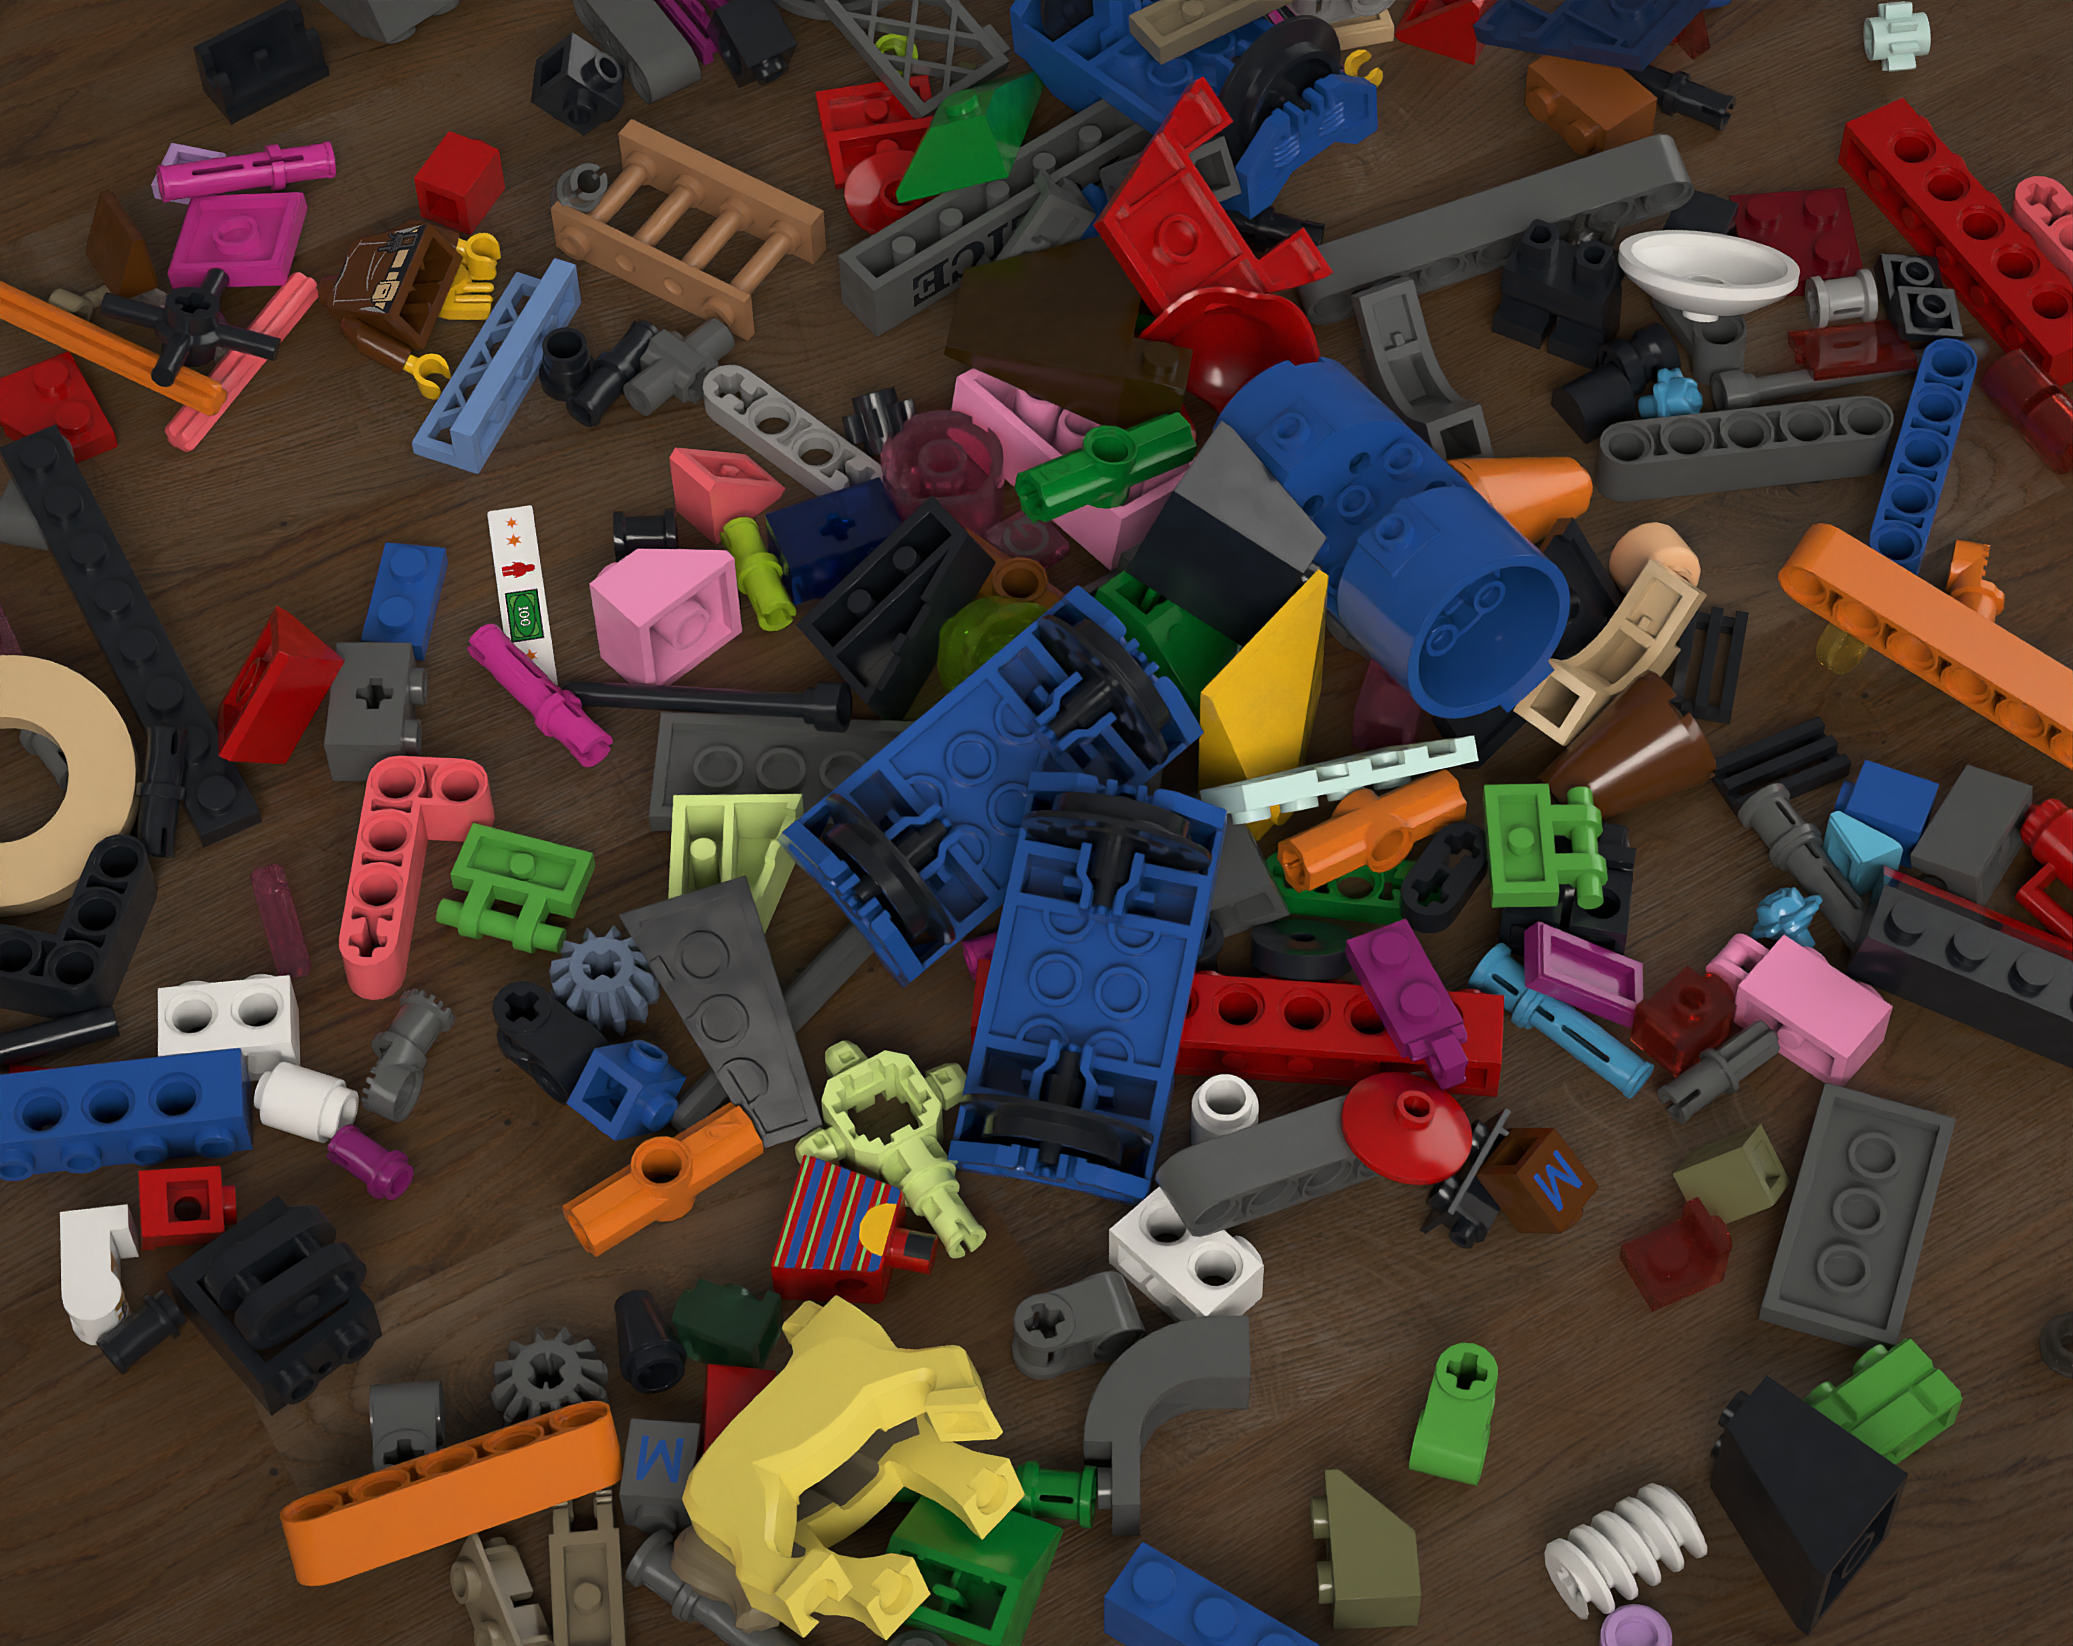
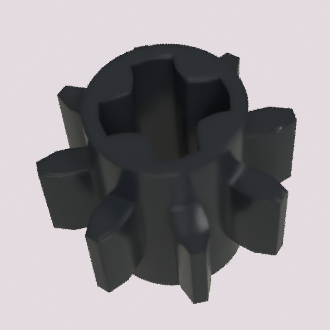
M895 386L851 398L855 414L842 417L848 442L851 444L863 442L866 455L868 456L910 445L907 430L920 426L913 398L899 401Z

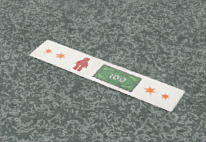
M529 505L489 511L487 515L503 632L510 638L511 642L522 650L558 686L533 508Z

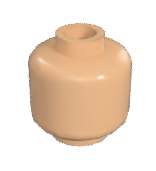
M1658 522L1641 524L1624 534L1610 554L1608 567L1612 580L1625 596L1649 559L1659 561L1695 587L1698 585L1701 572L1698 558L1681 536L1669 525Z

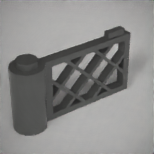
M814 0L914 119L934 116L940 103L949 95L979 86L996 77L1008 67L1009 59L1006 55L1009 54L1011 48L990 23L981 28L958 0H903L911 2L909 22L877 17L879 0H871L869 15L848 12L838 0ZM918 4L941 7L949 16L948 29L916 24ZM862 29H867V35ZM875 31L907 36L905 56L900 57L881 53L873 43ZM914 38L946 43L944 64L912 59ZM954 45L977 49L987 63L976 70L952 66ZM897 70L903 71L902 76L897 72ZM910 73L942 78L941 92L923 102L909 86ZM950 80L957 81L956 83L949 86Z

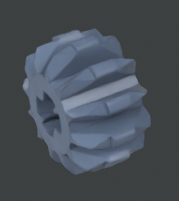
M613 925L605 937L596 938V935L587 927L583 935L584 943L577 944L564 940L563 948L561 949L562 959L551 961L549 974L552 989H550V995L575 1016L593 1025L600 1033L604 1027L613 1026L614 1030L623 1037L627 1029L626 1021L628 1019L646 1023V1018L649 1015L648 1005L658 1003L660 995L659 981L632 936L622 940L620 931Z

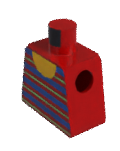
M804 1155L771 1263L774 1296L784 1300L829 1302L837 1295L849 1303L878 1304L886 1298L894 1268L926 1275L931 1274L937 1255L938 1235L905 1229V1193L899 1188L821 1159Z

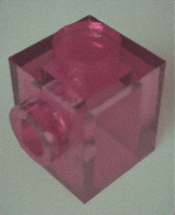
M1371 658L1354 710L1352 746L1370 751L1386 746L1418 743L1428 712L1422 709L1373 658Z

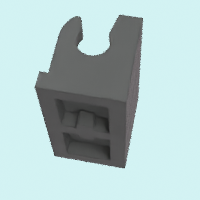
M1041 169L1034 178V183L1041 194L995 261L1079 241L1095 218L1096 213L1076 183L1062 177L1056 185L1051 180L1050 175ZM982 254L975 266L992 261L987 255Z
M1967 764L1910 854L1912 867L1926 874L1936 875L1945 883L1932 877H1924L1922 881L1985 907L2024 843L2019 836V832L2025 822L2023 813L2027 812L2033 803L2032 786Z

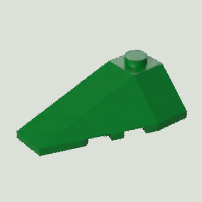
M1032 69L992 79L972 89L961 90L946 97L940 103L903 174L895 193L899 204L1009 177L1045 86L1035 71Z

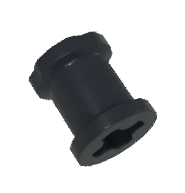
M666 508L663 515L626 517L624 511L613 512L616 562L621 561L636 549H679L675 508Z

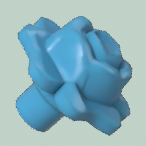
M1678 367L1671 370L1664 368L1658 371L1657 383L1653 387L1654 393L1640 397L1638 402L1641 417L1643 419L1698 414L1703 406V396L1697 390V382L1692 378H1684Z
M1796 887L1780 888L1758 903L1756 911L1759 921L1754 925L1750 933L1751 938L1756 940L1766 937L1779 941L1785 935L1802 947L1812 948L1816 943L1807 927L1811 923L1813 915L1820 908L1819 905L1823 899L1820 895L1803 897Z

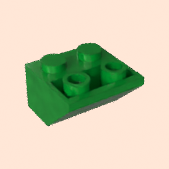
M922 1495L892 1534L885 1553L913 1557L930 1592L926 1600L902 1624L917 1630L932 1632L942 1639L962 1646H1021L1064 1530L1056 1525L1010 1510L982 1540L953 1512Z

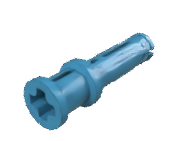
M1499 943L1493 947L1474 970L1467 989L1480 990L1486 994L1504 995V1009L1512 1014V1023L1519 1028L1524 1027L1526 1029L1534 1026L1573 1055L1575 1059L1585 1064L1623 1092L1625 1097L1628 1099L1634 1097L1651 1076L1654 1065L1643 1060L1570 1004L1525 987V967L1510 957L1512 950L1504 943ZM1571 1029L1578 1035H1580L1582 1038L1587 1040L1589 1043H1591L1593 1046H1595L1597 1049H1599L1601 1052H1603L1605 1055H1607L1609 1059L1602 1053H1600L1598 1050H1596L1594 1047L1589 1045L1587 1042H1585L1583 1039H1581L1579 1036H1577L1575 1033H1573Z

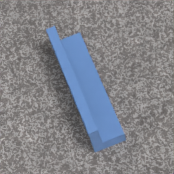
M554 258L542 279L519 272L515 273L413 439L412 447L414 454L475 474L480 473L539 374V368L543 362L542 342L544 338L555 329L567 327L581 304L576 264ZM523 295L529 296V301L518 317L515 311L516 306ZM504 341L492 360L489 353L491 347L495 343ZM477 384L466 402L463 396L466 388ZM451 427L452 445L435 440L442 429Z

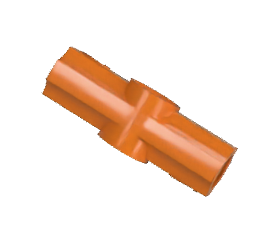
M1446 769L1439 772H1431L1379 797L1371 789L1363 788L1356 790L1337 805L1331 819L1278 842L1277 859L1282 865L1286 881L1298 893L1304 890L1311 891L1364 865H1367L1373 872L1382 873L1389 871L1407 857L1414 842L1440 831L1444 826L1465 819L1467 802L1462 796L1458 780Z
M730 1102L673 1138L667 1136L654 1137L644 1141L636 1148L631 1158V1164L562 1206L564 1216L571 1226L576 1239L586 1252L598 1257L655 1220L660 1222L674 1221L686 1215L692 1209L697 1194L763 1154V1142L757 1134L751 1119L739 1105L735 1106ZM662 1175L676 1177L667 1183L652 1182L653 1179Z

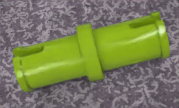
M738 517L724 525V532H720L719 536L722 544L734 557L738 590L748 596L757 615L758 624L763 630L778 631L792 623V616H796L797 612L782 584L783 571L778 558L768 553L759 534L757 523L752 518Z

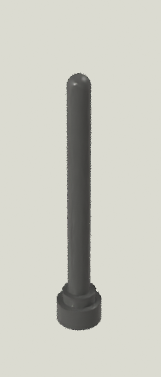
M1974 337L1961 340L1974 350L1977 361L1983 360L1988 355L1989 344L1985 339ZM1927 346L1757 378L1752 373L1744 374L1740 369L1714 373L1711 378L1713 406L1715 411L1758 407L1760 401L1916 373L1919 370L1922 356Z

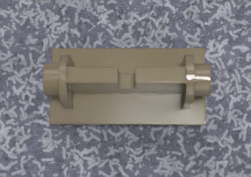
M478 1533L469 1535L455 1563L452 1565L450 1579L456 1600L460 1604H465L474 1626L475 1646H554L553 1637L539 1603L514 1608L512 1603L530 1599L533 1593V1588L517 1548L514 1545H508L503 1537L492 1538L482 1544Z

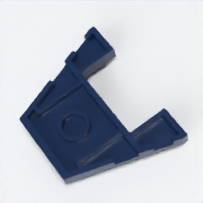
M1498 0L1473 27L1477 41L1482 44L1643 71L1711 0H1565L1552 14L1524 0Z

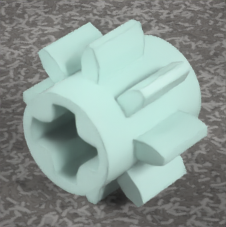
M1902 1L1878 4L1879 17L1866 18L1864 22L1863 38L1867 58L1869 61L1881 60L1882 71L1892 72L1916 69L1915 56L1927 55L1929 53L1931 43L1929 21L1924 12L1912 13V2Z

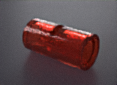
M2021 348L2005 354L1985 373L1980 385L1982 392L2056 474L2062 475L2073 471V399L2028 350Z

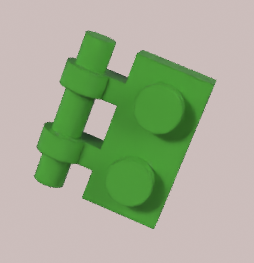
M1549 783L1484 785L1482 801L1492 908L1557 906L1559 884H1570L1576 889L1577 903L1581 908L1594 909L1601 906L1604 902L1602 886L1608 881L1606 859L1599 855L1597 838L1602 834L1603 827L1601 811L1593 803L1592 790L1581 786L1572 788L1567 792L1568 805H1551ZM1554 835H1565L1571 840L1573 853L1556 854Z
M473 823L450 873L453 888L469 892L464 903L443 898L437 909L436 921L440 924L458 928L459 935L480 940L483 935L511 941L513 948L533 954L537 949H542L560 954L564 940H566V929L545 924L549 912L574 919L595 869L594 855L592 852ZM498 899L522 905L523 908L519 917L491 910L494 900Z

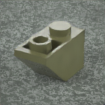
M1339 1469L1325 1470L1323 1496H1312L1310 1498L1313 1539H1325L1327 1561H1316L1318 1604H1331L1333 1629L1418 1626L1421 1586L1415 1530Z

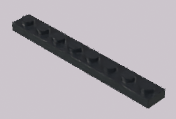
M56 424L0 447L1 458L146 738H148L146 732L149 726L172 727L174 732H176V729H183L189 732L186 739L181 784L182 787L187 788L186 802L180 803L202 846H209L262 822L259 808L235 763L218 756V731Z

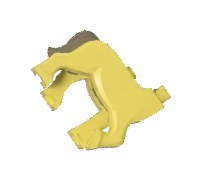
M835 1295L824 1307L810 1300L805 1301L784 1322L782 1330L793 1349V1354L788 1364L730 1422L708 1447L690 1472L683 1493L682 1501L692 1524L683 1530L675 1540L670 1568L680 1580L690 1585L694 1593L711 1600L727 1603L735 1615L734 1628L740 1629L747 1634L756 1630L763 1631L779 1626L781 1621L804 1638L819 1623L818 1620L810 1616L813 1612H818L823 1615L852 1617L864 1623L878 1636L887 1640L930 1595L914 1558L889 1553L860 1559L838 1555L827 1548L844 1540L864 1526L903 1487L928 1497L953 1512L982 1540L1025 1496L1009 1458L972 1451L953 1442L997 1439L1003 1433L988 1405L981 1378L966 1351L957 1345L923 1349L897 1348L880 1324L856 1306Z

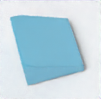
M1841 811L1830 814L1822 849L1859 896L1873 891L1883 865L1898 871L1903 848L1897 841Z

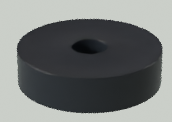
M1296 919L1272 921L1261 924L1252 930L1249 960L1256 969L1277 977L1296 980L1335 978L1352 970L1345 951L1346 941L1354 938V936L1344 928L1325 922Z

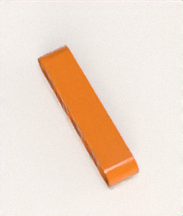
M586 1401L569 1405L292 1501L281 1510L280 1520L297 1581L306 1586H321L334 1583L615 1484L622 1479L624 1461L610 1405L602 1401Z

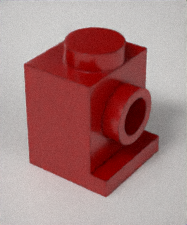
M221 1166L138 1171L142 1251L155 1250V1247L209 1244L225 1232L224 1226L237 1224L235 1185H222ZM183 1202H193L200 1208L201 1214L195 1221H181L175 1215L176 1207Z

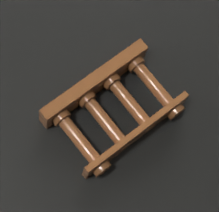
M631 119L618 133L623 171L606 189L596 208L584 214L568 205L562 206L559 201L551 207L556 247L575 260H584L705 321L710 318H716L726 325L731 333L748 341L755 333L751 294L784 255L793 254L814 264L826 251L824 211ZM641 185H650L669 194L632 237L607 225ZM689 208H698L716 217L717 219L681 260L654 248ZM737 231H745L764 240L765 243L729 284L703 272L704 268Z

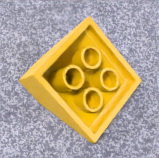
M1318 569L1201 691L1200 727L1204 733L1199 737L1198 794H1200V790L1304 766L1322 688L1329 575ZM1279 804L1269 806L1271 818L1246 824L1256 841H1259L1274 824L1278 826L1283 825L1292 816L1294 811L1281 813Z

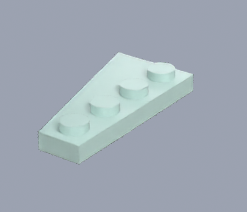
M1473 735L1386 746L1200 790L1203 802L1227 810V814L1231 813L1232 822L1235 825L1271 818L1269 806L1279 804L1281 813L1309 809L1319 806L1317 798L1319 795L1327 794L1328 801L1343 800L1352 792L1363 789L1365 785L1373 784L1374 790L1399 787L1411 782V775L1479 760Z

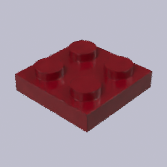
M1845 188L1729 195V201L1739 203L1733 236L1774 248L1789 256L1799 266L1798 285L1785 297L1805 295L1806 280L1810 277L1820 276L1823 281L1852 277L1857 270L1863 269Z

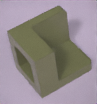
M1761 1123L1692 1150L1673 1172V1176L1697 1223L1704 1231L1712 1230L1772 1207L1791 1183Z

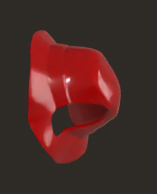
M1206 287L1183 295L1137 337L1193 349L1186 391L1209 405L1219 416L1243 386L1268 368L1286 360H1289L1294 366L1318 362L1320 356L1318 343L1310 322L1293 302L1279 295L1258 294L1231 287ZM1212 303L1231 305L1205 313L1206 307ZM1182 404L1180 414L1191 425V433L1195 441V426L1189 417L1185 405Z

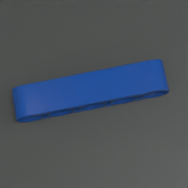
M1944 338L1935 340L1927 346L1923 353L1867 545L1916 576L1920 572L1977 368V356L1974 350L1965 342L1957 339Z

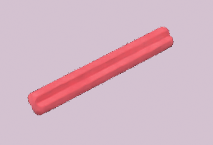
M300 272L292 273L287 279L286 284L280 287L247 327V330L278 337L282 342L319 297L316 281ZM229 349L207 376L218 381L222 388L227 391V400L221 405L219 413L207 416L183 405L165 427V433L168 436L167 441L173 447H178L184 452L194 450L267 359Z

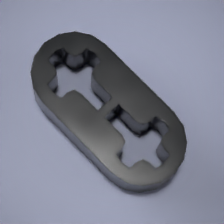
M1455 822L1444 826L1435 835L1409 871L1401 886L1399 914L1402 920L1407 919L1413 930L1422 933H1437L1445 930L1454 922L1481 884L1488 871L1486 836L1482 829L1467 822ZM1463 849L1472 852V857L1465 855L1454 869L1449 867L1451 854L1457 855ZM1436 886L1441 888L1440 902L1432 901L1427 907L1418 904V898L1425 900Z

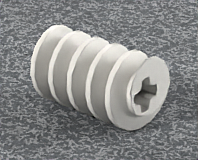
M1654 1483L1645 1485L1639 1489L1636 1499L1627 1497L1617 1502L1614 1513L1603 1511L1593 1516L1591 1527L1582 1524L1570 1530L1568 1541L1558 1538L1547 1544L1544 1552L1545 1565L1551 1580L1560 1596L1580 1619H1587L1589 1615L1587 1602L1592 1601L1604 1614L1614 1611L1615 1602L1610 1591L1612 1587H1615L1627 1600L1636 1598L1638 1596V1588L1633 1576L1636 1573L1650 1586L1659 1584L1661 1582V1573L1656 1562L1659 1559L1673 1572L1682 1570L1684 1568V1559L1679 1548L1683 1545L1695 1558H1702L1707 1555V1545L1693 1512L1672 1488Z

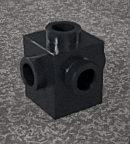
M572 32L536 59L531 103L585 136L602 122L611 121L622 108L624 103L622 91L625 66Z

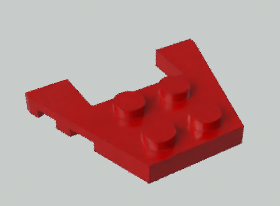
M1204 76L1185 88L1093 224L1156 319L1180 297L1197 289L1221 286L1242 289L1258 294H1275L1317 282L1333 273L1304 227L1294 231L1259 258H1256L1189 158V153L1234 122ZM1212 303L1206 307L1205 313L1231 305Z

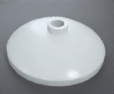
M1661 230L1639 233L1623 240L1618 252V263L1632 282L1657 301L1672 308L1682 310L1684 317L1698 322H1714L1718 320L1719 316L1746 314L1778 302L1797 287L1800 273L1799 266L1793 259L1774 248L1747 239L1710 232Z

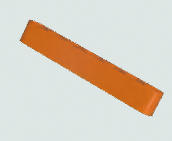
M1823 523L1813 524L1807 529L1779 571L1778 580L1780 586L1789 597L2073 771V671L1841 529Z

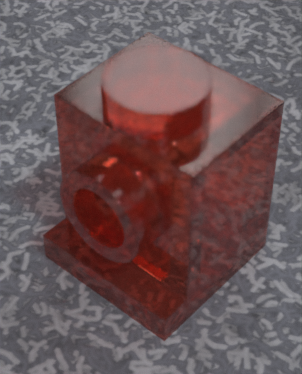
M1687 966L1649 1000L1644 998L1636 1005L1630 1040L1677 1078L1700 1061L1699 1055L1701 1051L1706 1048L1714 1049L1731 1034L1737 1005L1733 1003V992L1729 985L1718 975L1708 972L1701 977Z

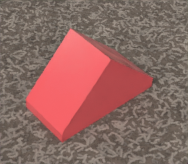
M675 447L669 457L676 511L715 545L721 542L719 535L720 532H724L723 527L726 523L738 517L754 518L780 499L786 489L746 454Z

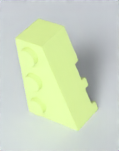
M802 794L673 795L668 899L746 875L765 934L796 863L777 839L786 828L804 815Z

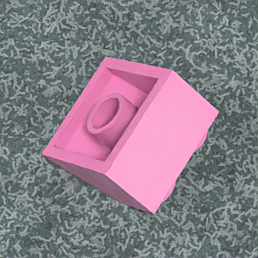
M636 549L621 561L607 565L598 574L596 579L589 583L600 656L629 684L670 686L742 632L735 560L726 550Z

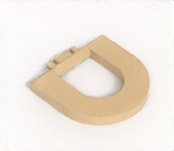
M0 655V729H25L41 734L51 740L61 749L66 757L69 777L65 798L56 814L46 825L22 839L0 843V917L24 915L45 910L71 898L95 845L112 835H130L140 798L135 797L136 783L141 782L137 751L122 717L108 697L95 684L68 667L49 660L20 655Z

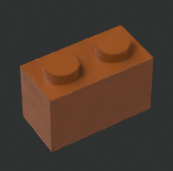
M1543 55L1528 65L1524 105L1535 119L1545 122L1563 137L1577 154L1588 157L1652 136L1658 98L1622 68Z

